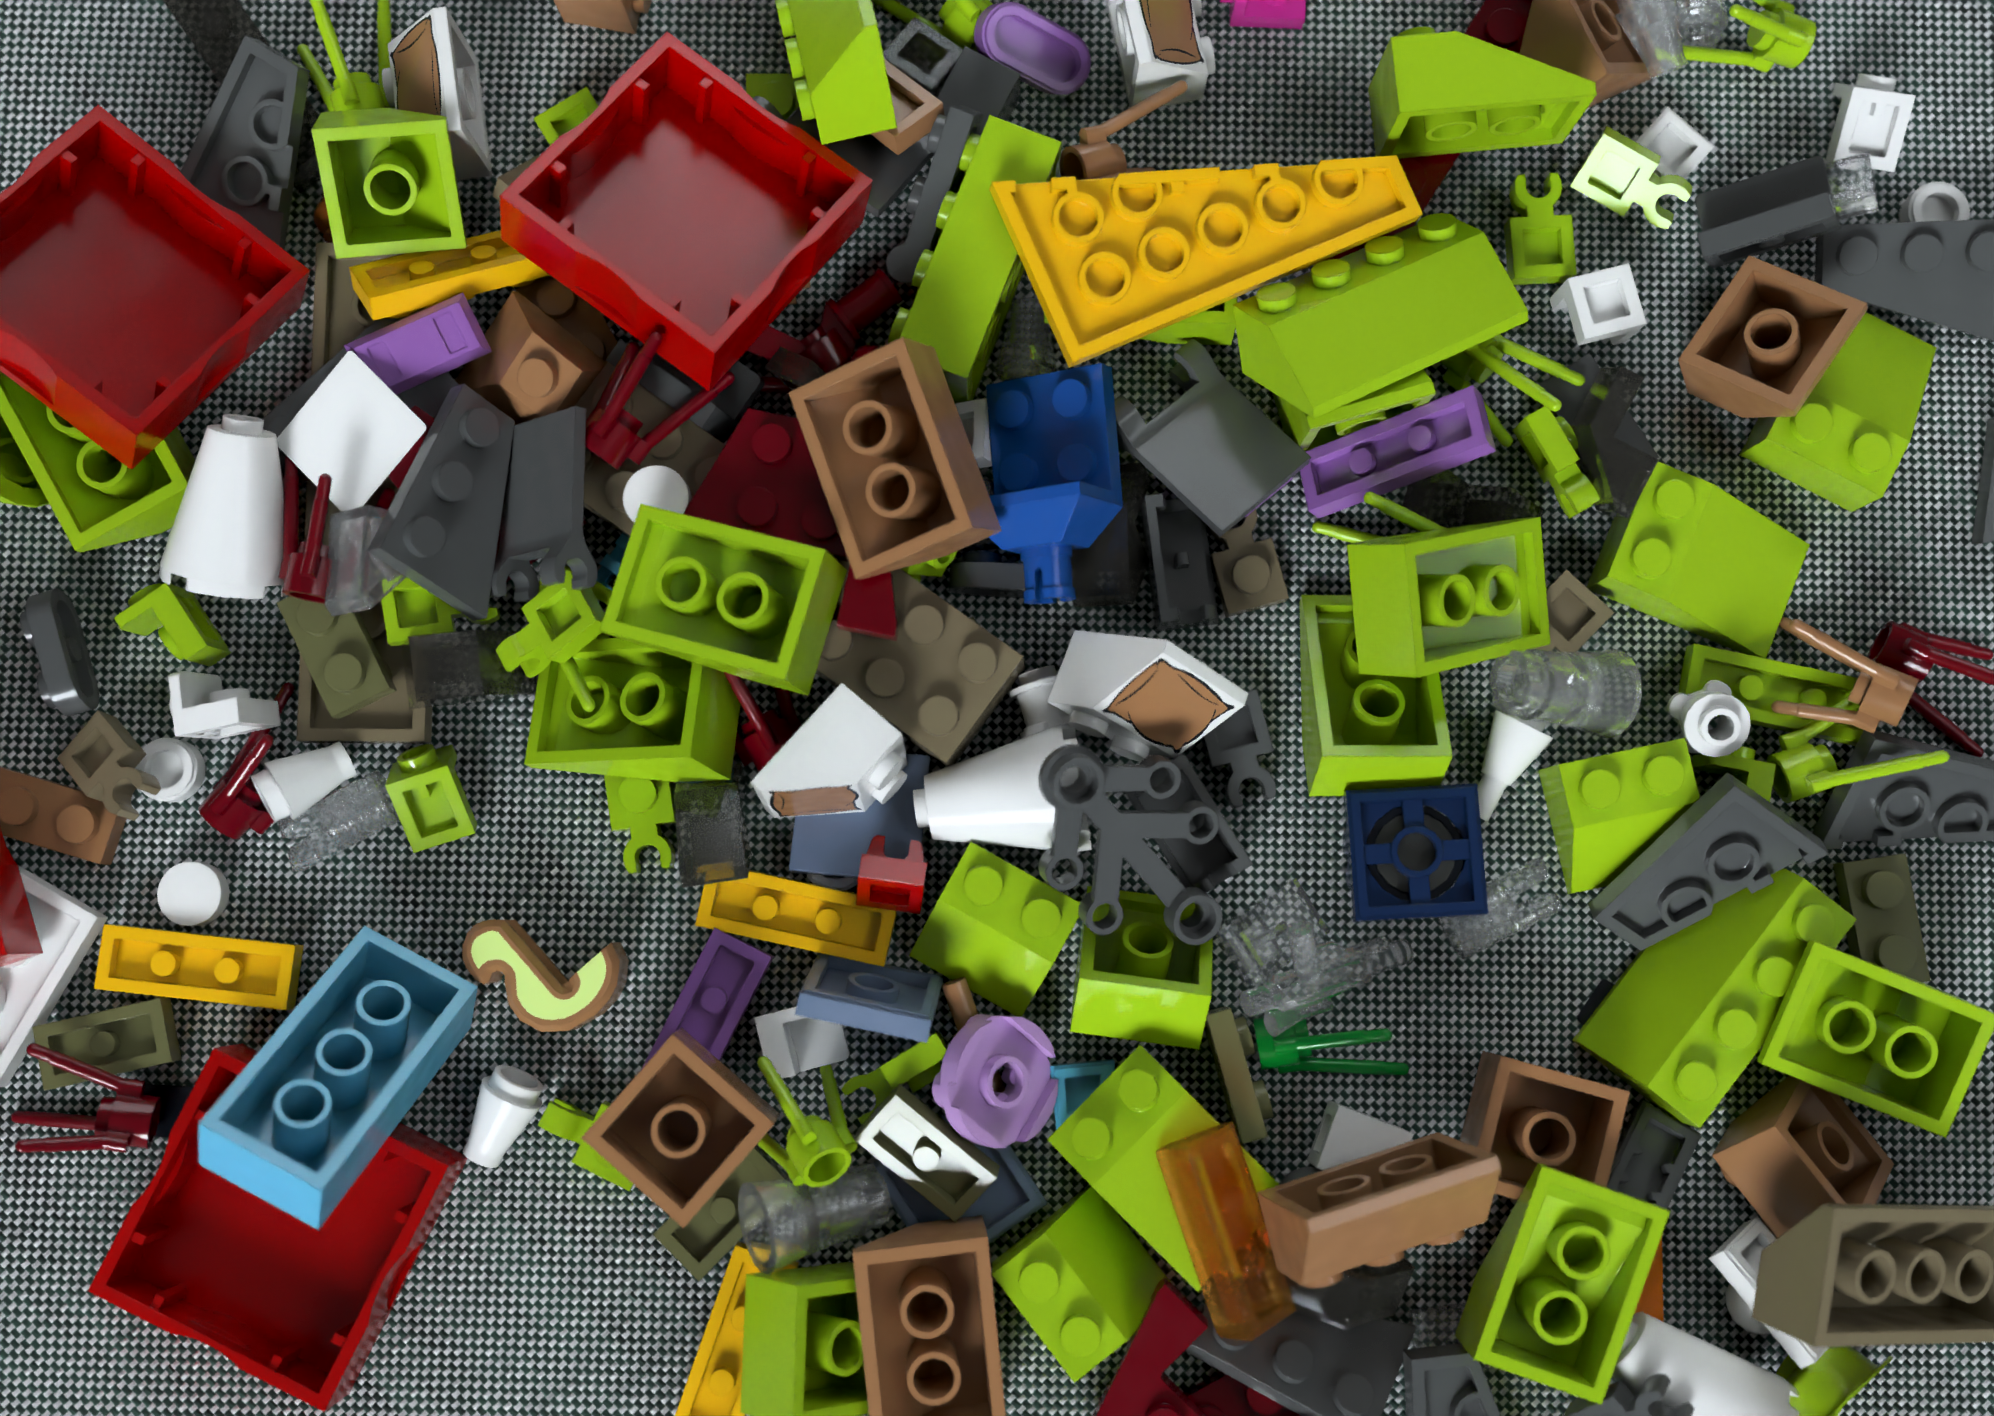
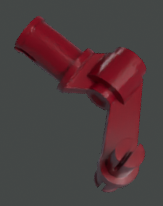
M878 268L874 271L873 275L857 285L835 302L832 298L828 299L825 302L820 326L803 339L798 340L768 326L746 351L811 379H817L850 363L855 343L861 339L859 332L892 306L899 304L903 299L886 274Z

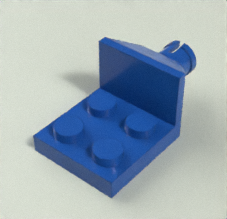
M1103 363L986 385L994 495L989 497L1002 529L1001 532L988 538L1002 550L1020 554L1024 570L1025 591L1023 595L1025 604L1057 603V598H1060L1062 602L1075 600L1076 590L1073 587L1071 565L1072 550L1089 548L1123 508L1112 367Z

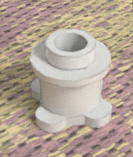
M1054 665L1037 668L1019 675L1020 686L1009 692L1012 699H1018L1026 724V728L1023 729L1024 732L1020 733L1021 739L1060 724H1068L1070 715L1047 702L1057 677Z
M1710 680L1704 685L1703 689L1688 695L1680 692L1675 693L1667 703L1668 714L1676 718L1681 731L1679 739H1686L1690 753H1701L1712 757L1726 756L1738 750L1748 738L1751 727L1749 712L1741 701L1731 695L1730 687L1722 681ZM1720 715L1718 725L1712 730H1708L1710 720Z

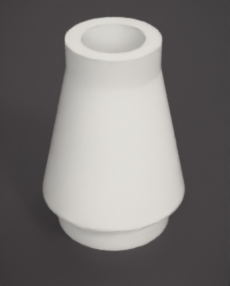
M338 741L328 747L264 762V770L251 775V779L266 810L273 821L276 822L287 816L295 820L344 781L356 776L357 773L347 751L341 742Z
M507 1065L496 1066L491 1076H486L482 1079L469 1138L463 1149V1154L478 1165L488 1168L498 1167L504 1154L542 1107L543 1103L539 1098L543 1090L542 1083L536 1077L521 1069Z

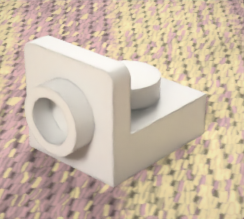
M1858 73L1855 85L1835 83L1832 95L1842 97L1825 161L1894 172L1916 96L1895 92L1897 79Z
M187 671L169 674V708L173 718L175 736L222 739L281 726L278 701L250 698V690L245 688L222 690V681L218 675Z

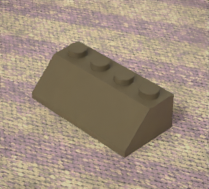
M1823 1204L1761 1251L1752 1318L1813 1347L1994 1342V1206Z

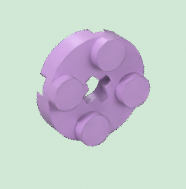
M976 1014L969 1018L965 1026L954 1036L946 1050L941 1071L935 1076L932 1083L934 1101L939 1107L944 1108L946 1117L953 1129L961 1137L973 1144L991 1148H1007L1005 1146L1015 1141L1024 1143L1041 1131L1050 1118L1056 1103L1058 1079L1050 1078L1051 1069L1048 1057L1056 1058L1052 1043L1039 1026L1026 1018L1008 1015ZM1002 1066L1005 1069L1002 1072L1001 1078L1007 1084L1003 1093L993 1091L992 1085L995 1071Z

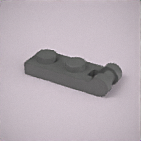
M963 105L950 106L947 116L943 114L937 116L927 142V151L935 153L927 178L920 175L917 177L907 202L906 211L914 214L906 241L895 246L887 256V270L895 280L904 283L911 282L923 250L928 249L934 252L942 230L935 226L940 206L948 190L958 193L965 173L959 170L961 156L972 132L975 134L979 133L984 113Z

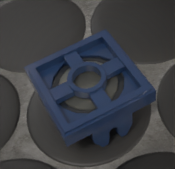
M1477 783L1346 790L1344 792L1346 829L1343 834V852L1347 854L1345 880L1348 888H1351L1354 922L1489 914Z

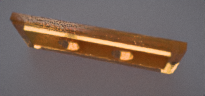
M1225 1122L1171 1142L1158 1149L1156 1156L1215 1330L1222 1338L1252 1341L1295 1312L1296 1308L1285 1275L1277 1270L1259 1198L1233 1122Z

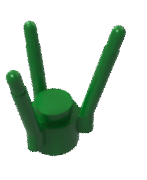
M1357 973L1328 983L1291 1000L1267 1004L1269 1016L1253 1019L1262 1070L1278 1068L1279 1074L1308 1071L1367 1075H1406L1409 1072V1066L1402 1062L1309 1057L1312 1056V1050L1365 1045L1391 1040L1392 1032L1387 1028L1309 1035L1306 1017L1292 1018V1015L1359 986L1362 983V977Z

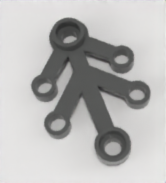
M1076 744L1065 745L1051 752L1042 763L1038 776V784L1042 796L1055 807L1051 848L1042 854L1038 864L1041 877L1052 888L1059 891L1070 890L1081 881L1084 866L1081 859L1077 856L1084 813L1097 827L1092 889L1091 892L1083 897L1078 908L1081 921L1093 933L1098 935L1110 934L1120 926L1124 914L1123 908L1119 903L1124 858L1165 905L1164 922L1175 936L1190 945H1200L1211 940L1217 934L1222 923V911L1219 904L1200 888H1185L1143 838H1186L1189 842L1197 845L1208 843L1216 836L1219 830L1220 821L1217 813L1203 802L1197 800L1184 803L1178 810H1117L1104 795V793L1144 791L1155 799H1167L1174 795L1180 787L1181 773L1179 768L1160 755L1148 756L1139 765L1102 764L1094 752ZM1070 767H1078L1077 780L1072 785L1063 787L1061 785L1063 774ZM1165 767V780L1159 786L1151 787L1150 778L1153 772ZM1199 813H1204L1205 819L1201 828L1190 832L1189 824L1191 819ZM1062 859H1069L1070 866L1068 871L1061 877H1053L1052 871L1055 864ZM1194 902L1195 909L1193 914L1187 919L1180 920L1183 910ZM1101 904H1109V912L1106 917L1100 921H1093L1092 916L1095 909Z

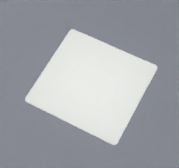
M348 351L278 436L277 444L316 486L321 474H329L332 478L329 499L347 518L352 519L423 435L427 427L353 351Z

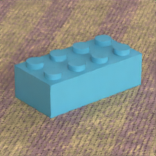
M364 925L198 1123L199 1165L319 1230L471 1028L478 986Z

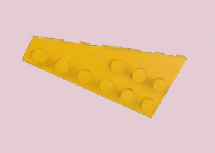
M1397 155L1320 160L1318 164L1279 167L1278 163L1254 164L1251 169L1221 171L1220 167L1130 172L1119 173L1117 177L1083 180H1076V176L1054 177L1049 182L1016 184L1015 180L993 181L989 189L1069 368L1411 224L1423 215Z

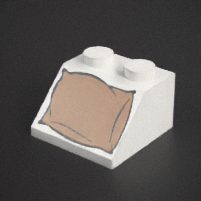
M1105 0L1129 106L1132 107L1181 80L1187 83V91L1161 107L1203 99L1208 75L1215 73V57L1209 36L1200 37L1195 17L1201 16V0Z
M447 7L432 8L388 43L390 68L382 70V82L387 101L395 109L447 116L457 180L492 176L478 59Z
M1074 630L1047 702L1070 715L1069 726L1075 727L1076 730L1100 738L1106 736L1112 740L1110 750L1128 759L1141 762L1148 757V754L1170 758L1178 757L1242 708L1249 693L1169 640Z
M841 683L755 776L751 784L764 809L774 818L865 812L875 800L881 804L886 803L905 782L907 774L902 770L908 764L903 736L895 727Z

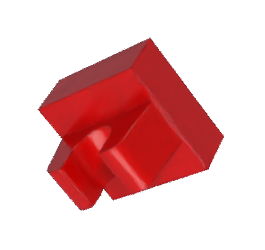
M876 835L873 837L867 853H862L856 905L920 914L927 862H924L922 843L917 840H911L908 856L905 859L886 857L884 854L885 836Z

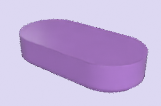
M1017 2L995 3L987 7L976 21L974 42L978 53L1020 73V80L1037 90L1050 95H1067L1077 91L1087 80L1091 67V58L1085 42L1075 33Z

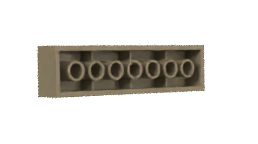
M609 362L606 363L575 404L577 407L586 408V419L596 407L615 369ZM637 384L623 408L644 424L636 434L640 438L676 411L640 384ZM688 419L654 446L640 466L627 457L619 470H617L585 447L584 507L618 532L630 538L634 522L625 511L623 492L628 480L634 473L652 465L669 467L683 478L691 491L693 499L725 445ZM837 560L847 569V573L816 674L836 688L843 683L902 733V736L944 766L948 767L956 764L1018 676L1025 669L1024 657L901 569L892 571L895 609L899 629L897 641L839 630L836 624L850 563Z

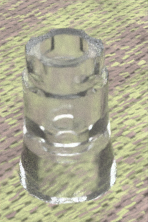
M1541 649L1512 650L1506 657L1497 658L1489 677V684L1493 695L1492 703L1498 711L1509 715H1516L1523 720L1548 722L1576 728L1602 738L1618 736L1631 725L1639 710L1642 696V682L1637 665L1627 653L1618 649L1589 652H1562Z
M863 1163L854 1167L849 1166L847 1171L838 1180L822 1187H810L805 1183L800 1186H794L791 1179L786 1178L745 1182L741 1185L738 1195L739 1220L747 1250L757 1269L768 1275L820 1250L862 1237L868 1230L882 1227L889 1222V1206L891 1204L889 1191L884 1177L878 1173L873 1163Z

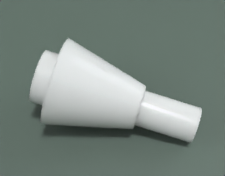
M1512 704L1508 714H1504L1496 709L1494 712L1481 770L1484 774L1477 786L1480 818L1487 822L1506 786H1511L1554 739L1542 732L1548 722L1547 720L1515 704Z

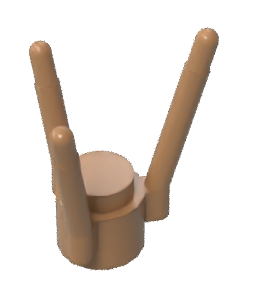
M1183 80L1178 81L1100 125L1081 128L1079 132L1080 144L1065 147L1061 153V177L1076 176V180L1113 178L1117 177L1119 173L1156 171L1153 167L1127 168L1123 150L1116 143L1110 144L1107 141V137L1185 93L1188 88L1187 83Z
M1782 617L1779 624L1781 629L1860 673L1848 698V701L1856 703L1860 707L1858 711L1778 700L1774 701L1771 705L1775 713L1853 725L1874 734L1880 721L1897 727L1919 679L1876 663L1800 619L1791 620L1788 617Z

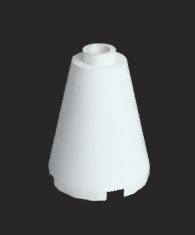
M223 414L222 424L207 426L160 561L159 577L162 582L170 585L175 574L186 578V591L240 599H264L266 586L282 585L283 589L285 580L278 578L283 559L284 487L277 437L275 433L263 429V419L248 415ZM281 589V597L288 596L284 594Z
M1060 724L924 775V788L913 790L914 810L918 828L930 827L933 840L973 842L977 844L1043 850L1051 848L1055 807L1042 796L1039 789L1038 776L1042 763L1051 752L1065 745H1078L1075 727L1068 724ZM1070 767L1061 778V785L1063 787L1070 786L1077 780L1078 767ZM1084 813L1077 853L1092 850L1087 816Z
M1644 1312L1634 1314L1612 1375L1616 1381L1622 1380L1633 1395L1640 1392L1648 1377L1655 1374H1666L1671 1382L1664 1397L1659 1401L1669 1407H1679L1689 1402L1694 1407L1692 1416H1799V1411L1789 1404L1790 1396L1800 1397L1798 1389L1783 1377Z

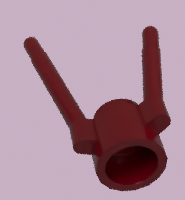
M657 331L652 332L641 351H639L640 347L637 342H629L596 407L586 419L585 447L617 470H619L627 457L640 466L654 446L732 384L735 380L734 374L727 371L710 391L703 388L645 436L640 438L636 434L644 424L623 408L652 361V357L660 346L663 337Z
M286 455L283 559L278 578L285 580L282 592L297 599L333 605L336 604L338 591L352 593L356 572L396 493L392 488L384 489L344 564L338 562L341 551L322 544L332 484L331 476L329 474H321L319 476L307 542H300L299 546L298 467Z
M1891 620L1887 622L1876 636L1867 656L1878 664L1917 678L1919 682L1927 676L1933 664L1994 686V670L1946 653L1950 652L1966 657L1990 660L1994 656L1991 649L1925 632L1904 622L1901 624ZM1915 691L1913 692L1908 703L1911 708L1967 753L1976 757L1983 756L1984 750L1981 746Z
M723 672L750 720L741 726L746 738L737 731L735 751L744 767L754 763L758 772H760L801 728L802 724L795 713L788 690L773 687L782 716L780 719L775 709L765 713L761 712L741 677Z
M284 683L274 698V701H278L279 715L284 710L286 703L295 690L293 683ZM272 728L254 731L250 734L228 771L213 786V791L198 807L202 817L213 828L229 838L240 839L249 828L263 835L274 822L251 779V775L273 745L274 739L268 734Z
M31 1043L27 1046L26 1051L28 1055L113 1090L117 1094L116 1097L104 1096L102 1098L96 1116L42 1111H14L11 1115V1120L14 1123L94 1130L95 1135L22 1139L15 1146L18 1152L108 1150L127 1153L129 1146L150 1149L160 1121L162 1099L161 1097L144 1095L145 1081L119 1077L37 1043Z

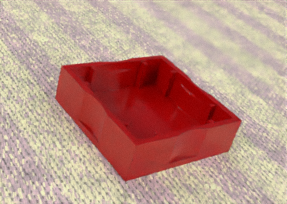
M666 32L609 87L600 105L588 118L567 133L560 135L499 195L501 239L643 344H645L652 332L657 331L661 333L663 339L656 353L707 391H710L863 223L873 180L828 147L822 145L821 142L800 127L792 125L764 109L738 82L672 34Z
M97 105L36 155L24 173L11 186L0 193V371L129 469L133 470L301 307L310 270L238 213L220 205L200 192L183 176L174 163L105 109Z
M243 1043L216 1047L212 1050L169 1133L164 1157L155 1176L142 1195L132 1204L88 1292L170 1334L192 1338L211 1346L234 1362L239 1369L325 1412L349 1395L468 1158L464 1154L399 1122L320 1229L317 1230L199 1165L198 1123L258 1053V1051Z

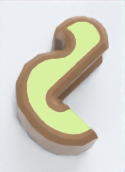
M492 919L482 921L468 931L462 945V959L475 981L482 984L497 983L501 981L504 974L509 1006L520 1021L540 1032L570 1031L591 1022L603 1015L618 1000L627 982L629 959L621 942H612L604 947L569 980L517 920Z

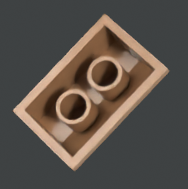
M901 337L788 392L855 579H865L941 558L1002 531L934 347Z
M1436 1132L1257 1192L1277 1270L1301 1286L1322 1288L1342 1280L1344 1277L1343 1271L1364 1264L1371 1267H1379L1396 1263L1404 1258V1250L1424 1243L1428 1245H1445L1456 1242L1465 1236L1464 1229L1487 1222L1501 1167L1497 1155Z
M983 1215L959 1218L956 1222L946 1219L916 1223L852 1249L869 1416H1006L989 1243Z

